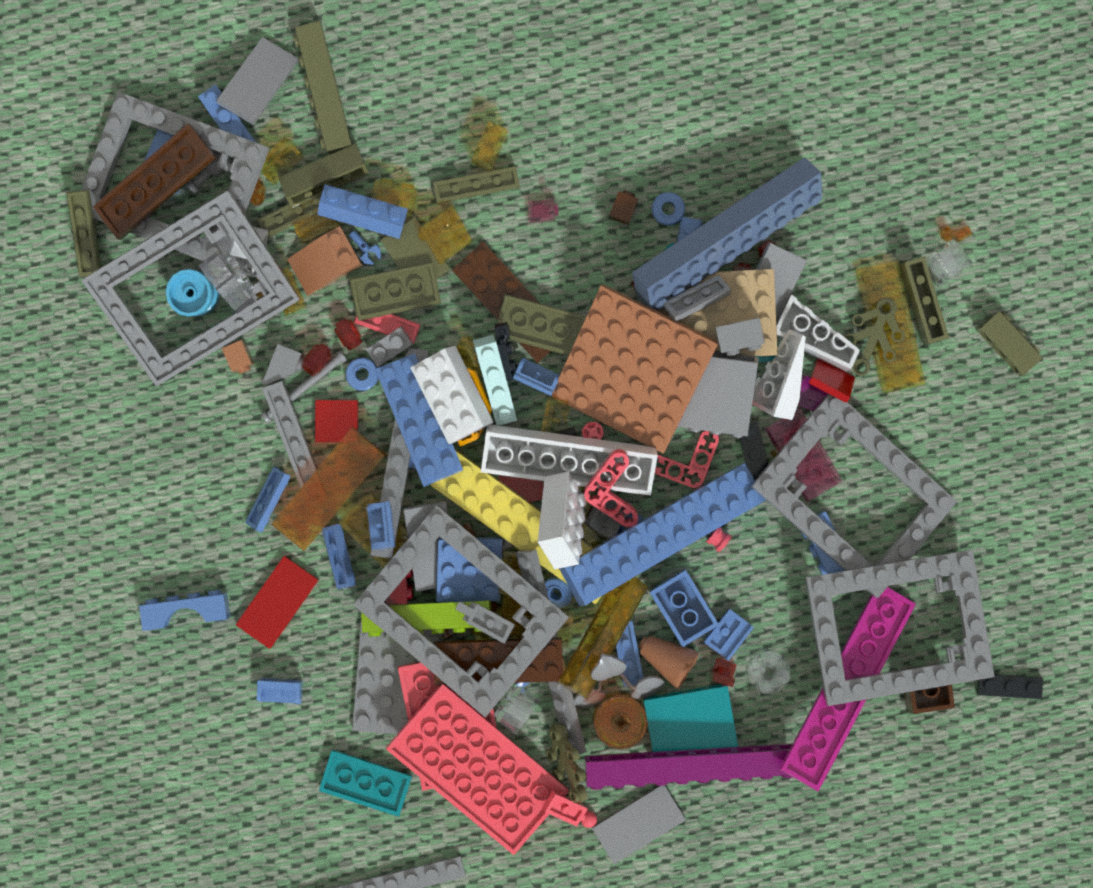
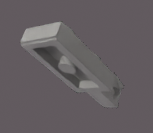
M459 602L456 610L465 614L463 620L467 621L466 623L504 644L515 626L514 623L473 602L470 606Z

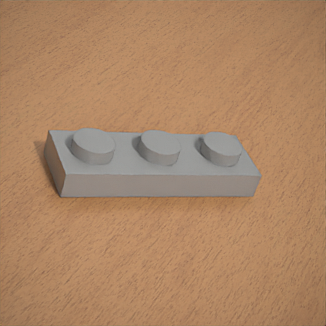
M717 275L664 302V309L677 322L730 295L731 289Z

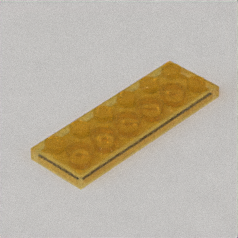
M893 261L857 269L856 274L865 312L875 309L877 302L882 298L893 299L897 304V312L894 316L900 330L905 333V339L902 342L893 341L891 338L892 331L886 320L883 329L892 350L897 353V358L893 362L884 360L883 350L879 341H877L874 355L883 394L926 384L899 262ZM884 305V312L890 311V305ZM878 317L867 320L868 327L875 325ZM900 332L895 333V339L900 340L902 334ZM888 352L886 357L888 360H891L894 355L892 352Z

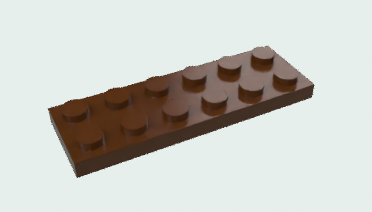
M188 123L97 202L93 208L116 239L122 240L216 157L193 126Z
M481 242L452 269L455 275L497 320L505 294L539 303L484 242ZM519 343L537 363L551 352Z
M562 637L551 638L515 683L564 681ZM497 639L436 641L433 643L465 671H468L474 662L478 661L491 672L494 668H499L522 639H507L505 644ZM477 672L472 675L477 681L482 678ZM434 674L435 686L442 683L447 685Z

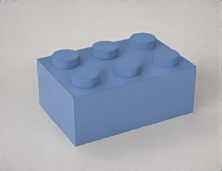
M685 569L680 570L648 590L682 647L719 625Z

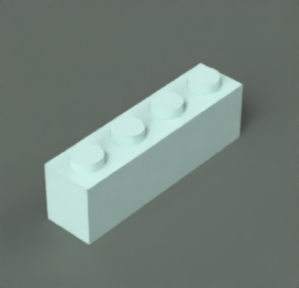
M490 335L473 340L496 425L500 426L517 421L494 336Z

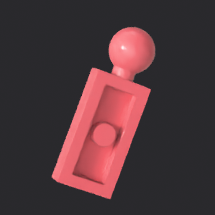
M553 790L542 806L545 813L574 826H578L581 821L584 827L592 828L597 823L596 814L592 811H587L588 808L584 804L573 803L569 797Z

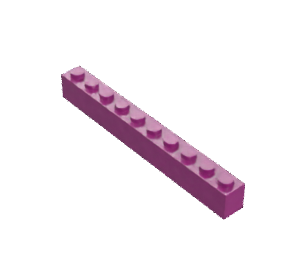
M792 744L584 756L585 782L587 787L598 790L602 789L603 786L623 788L625 785L643 787L646 784L653 783L657 786H664L669 782H676V784H687L688 781L708 783L710 780L728 782L736 778L743 781L751 780L753 777H760L762 779H772L773 776L792 778L780 770Z

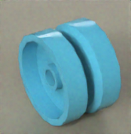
M187 269L181 270L171 277L167 283L166 297L170 307L178 314L188 317L203 316L213 311L217 306L220 290L217 281L209 273Z

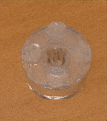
M955 239L944 245L940 253L936 250L926 257L931 279L937 288L961 274L963 268L968 269L973 264L960 243L956 242Z
M768 648L756 650L750 655L746 663L745 672L747 679L755 689L762 693L772 694L779 692L790 681V665L786 658L776 650ZM767 666L771 669L770 675H767L765 673V667Z
M520 685L512 687L505 697L508 700L506 705L504 703L500 705L493 715L497 718L496 721L515 735L520 732L519 729L525 725L537 707L535 704L540 702L539 698Z

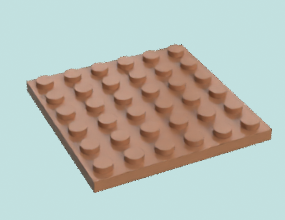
M602 284L551 397L647 446L656 447L657 451L664 454L719 342L678 321L675 322L672 318Z

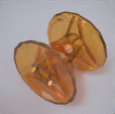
M620 691L609 693L594 708L593 722L595 731L600 740L607 746L620 750L631 748L639 743L645 735L648 724L646 712L638 699L631 697L629 693ZM619 716H622L623 720L618 724L616 720L619 719Z

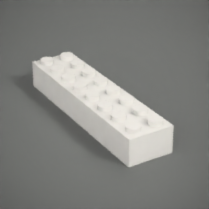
M490 424L486 430L481 472L544 481L546 476L569 471L572 478L576 479L578 486L585 487L611 452L616 449H622L628 454L629 465L610 490L651 496L658 455L656 447ZM621 456L620 458L615 457L616 463L612 467L615 470V472H617V470L615 469L617 463H623V456ZM603 472L600 478L603 481H610L612 474L610 472Z

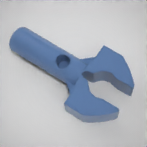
M356 230L350 232L349 236L363 251L360 259L365 264L375 265L369 259L368 251L375 253L381 260V250L377 245L369 246Z

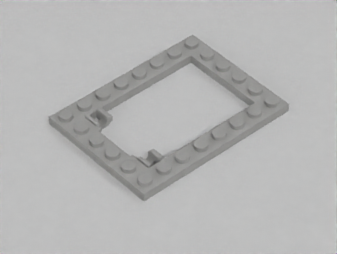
M117 92L81 189L90 190L94 219L104 222L93 206L104 197L132 120L171 135H175L188 123L192 125L209 149L221 153L216 167L232 173L230 177L232 183L229 191L244 214L246 213L270 148ZM230 157L234 158L232 164L228 163ZM147 217L130 233L148 239L169 225ZM216 224L210 227L213 233L219 230ZM200 233L174 249L224 269L235 240L226 235L212 244L206 234L202 238Z
M229 190L216 196L81 280L155 386L160 385L300 300L299 295ZM216 224L219 230L213 233L210 227ZM202 232L206 234L212 244L229 235L231 239L235 240L257 273L256 277L259 281L253 286L244 289L251 303L162 356L114 286ZM261 291L263 296L257 298L255 294Z
M827 394L750 487L845 571L873 566L798 499L807 486L796 479L794 475L797 472L796 467L818 440L828 435L836 443L842 445L851 436L925 503L923 508L876 565L910 560L957 501L848 402H843ZM839 426L844 430L841 434L836 431ZM789 485L794 488L792 493L787 489ZM888 586L866 590L875 598H879Z
M438 505L435 506L353 604L484 717L489 714L569 618L566 613ZM439 536L521 605V608L512 618L526 629L522 634L524 638L499 668H494L491 672L478 661H475L469 670L465 671L385 603L386 599ZM526 611L533 615L530 620L523 615ZM475 672L482 676L479 681L472 677Z
M973 550L805 577L827 706L994 677ZM947 576L948 582H942V577ZM934 578L936 593L948 590L955 591L964 645L945 648L948 662L845 680L831 595ZM955 654H960L961 660L956 661Z

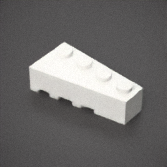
M792 294L790 295L776 323L777 339L782 341L789 329L806 336L805 353L845 372L851 370L860 349L839 332L837 333L828 323L817 317L812 310L801 304Z

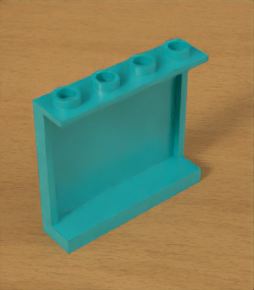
M726 683L643 698L652 752L738 747Z

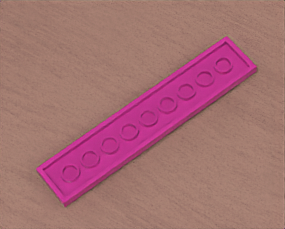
M889 587L884 590L879 598H875L873 595L870 596L841 651L845 680L880 674L916 605L914 602ZM822 687L780 770L813 790L819 791L866 699L827 706Z

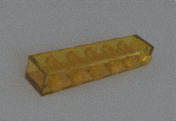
M633 577L606 594L558 681L572 693L588 699L597 680L592 679L591 671L598 663L602 653L612 655L648 589L637 577Z

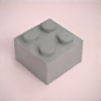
M760 317L716 327L721 353L726 352L727 356L741 353L740 349L747 347L748 351L758 350L762 348L761 344L766 343Z

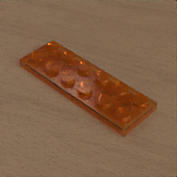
M352 427L271 525L305 551L384 457L385 453Z

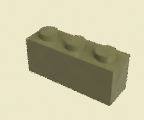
M995 312L976 331L1018 376H1023L1042 359L1039 355L1040 350L1034 344L1027 342L1024 332L1019 328H1015L1010 323L1012 320L1006 313Z

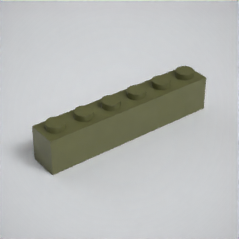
M320 21L295 27L296 34L293 35L296 47H300L302 53L298 57L301 67L306 69L307 75L304 76L306 87L311 89L312 96H309L312 109L316 108L317 116L314 117L317 129H321L323 137H319L322 150L326 149L328 154H332L351 146L352 141L323 27Z

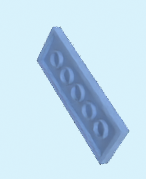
M414 353L375 370L423 487L462 472L463 468L453 444H448L410 368L419 363Z

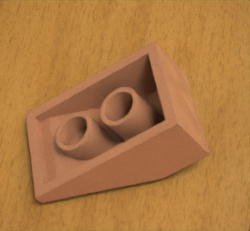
M340 226L322 235L287 259L307 296L363 266Z

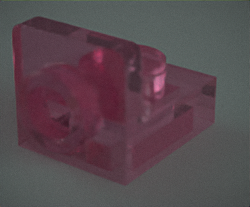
M554 198L542 201H528L529 223L555 222V216H559L558 204H554Z

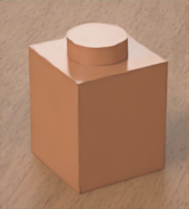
M240 340L222 348L232 372L243 374L251 370L250 366L254 365V361L245 341Z

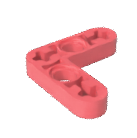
M703 431L700 434L688 466L658 455V463L663 465L664 461L669 463L665 467V474L660 473L662 468L659 467L655 468V474L692 488L701 486L718 445V435L712 434V438L715 441L714 443H709L708 448L712 449L711 453L706 450L699 449L700 444L703 447L705 446L706 440L703 437L704 435L708 436L710 432ZM701 452L705 453L708 458L707 462L703 465H699L696 462V455ZM670 466H679L680 474L677 477L669 475L668 470ZM684 468L688 469L687 474L694 475L695 472L698 473L697 477L700 478V481L695 482L694 485L686 477H684V482L680 479L684 475Z
M616 449L611 452L585 486L584 497L588 503L621 525L631 527L638 521L637 510L609 491L629 465L628 454L622 449ZM621 456H623V463H617V465L615 466L617 472H615V470L612 468L616 463L615 457L620 458ZM603 472H610L612 479L610 481H603L600 476ZM597 481L600 485V487L597 490L598 496L593 495L591 497L589 491H595V489L598 487L596 483ZM609 500H614L617 502V506L614 509H607L605 503ZM622 512H624L627 515L632 513V519L628 518L627 520H625L624 514Z

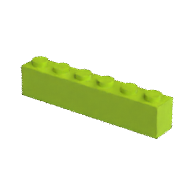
M472 601L492 611L491 601ZM459 602L389 605L422 634L423 630H432V634L445 633L444 629H453V633L466 632V628H474V632H482L463 620L465 614L456 610ZM462 602V603H464V604L470 606L472 602ZM361 612L362 633H368V637L381 636V632L384 631Z

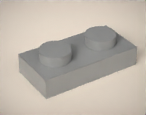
M401 326L366 350L378 367L413 345V342Z

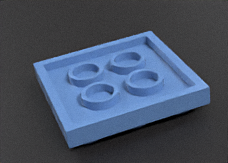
M501 537L477 538L502 559ZM442 538L437 539L436 602L500 601V587L445 540Z

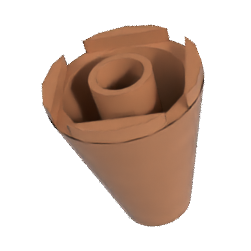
M651 635L648 638L644 637L638 647L641 649L640 654L677 689L684 683L687 674L692 670L699 657V653L696 650L682 647L681 645Z

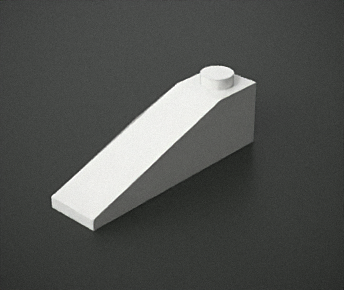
M788 330L777 347L778 355L775 356L772 362L768 361L765 366L766 372L762 377H758L755 382L752 405L773 417L793 419L800 399L806 336L796 331Z

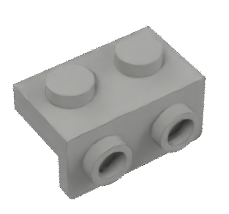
M609 500L605 503L607 509H614L617 506V502L614 500ZM624 500L625 502H627L628 504H630V505L632 506V503H631L630 501ZM594 506L584 522L597 535L608 539L614 537L621 526L620 523Z

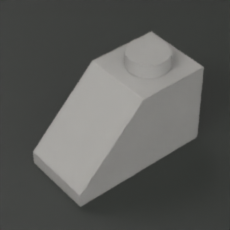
M277 344L262 384L269 386L297 374V371H301L304 366V354Z

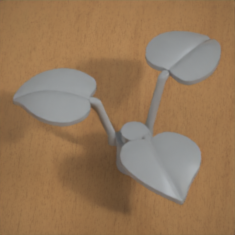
M601 650L594 655L596 666L591 671V677L597 680L598 685L596 688L589 687L577 694L574 698L575 707L590 708L598 705L605 697L604 691H600L602 689L601 681L609 677L612 678L613 676L620 675L629 688L633 689L630 695L636 699L648 698L654 695L664 686L666 681L658 676H648L639 680L636 685H633L623 674L626 669L625 662L611 656L609 650Z

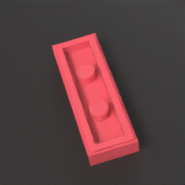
M393 314L358 321L356 315L354 321L356 324L386 335L402 326L412 340L413 345L421 327L420 324Z

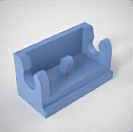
M522 358L513 379L552 396L560 375Z
M390 501L369 504L367 512L371 549L396 547Z
M260 678L257 680V701L301 704L303 680Z

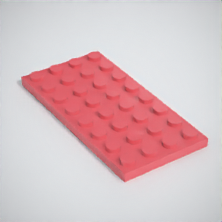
M443 683L439 685L386 746L388 752L513 855L549 815L543 811L542 806L552 790L564 796L569 792V789L564 784L558 781L551 773Z

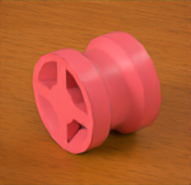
M589 422L583 427L582 435L585 438L601 439L603 428L599 423Z
M719 527L712 531L705 542L714 545L715 550L720 552L732 536L729 533L725 534L722 528Z

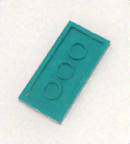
M332 749L319 791L399 817L413 775Z

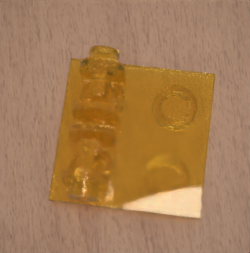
M452 205L419 228V239L427 242L440 265L472 242L470 235Z

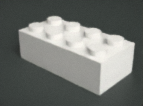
M456 346L444 348L410 367L448 444L457 442L494 423Z
M569 471L546 476L544 479L538 543L554 569L578 565L580 555L582 554L581 538L584 536L582 524L585 521L584 506H586L584 493H581L578 489L576 479L572 478Z

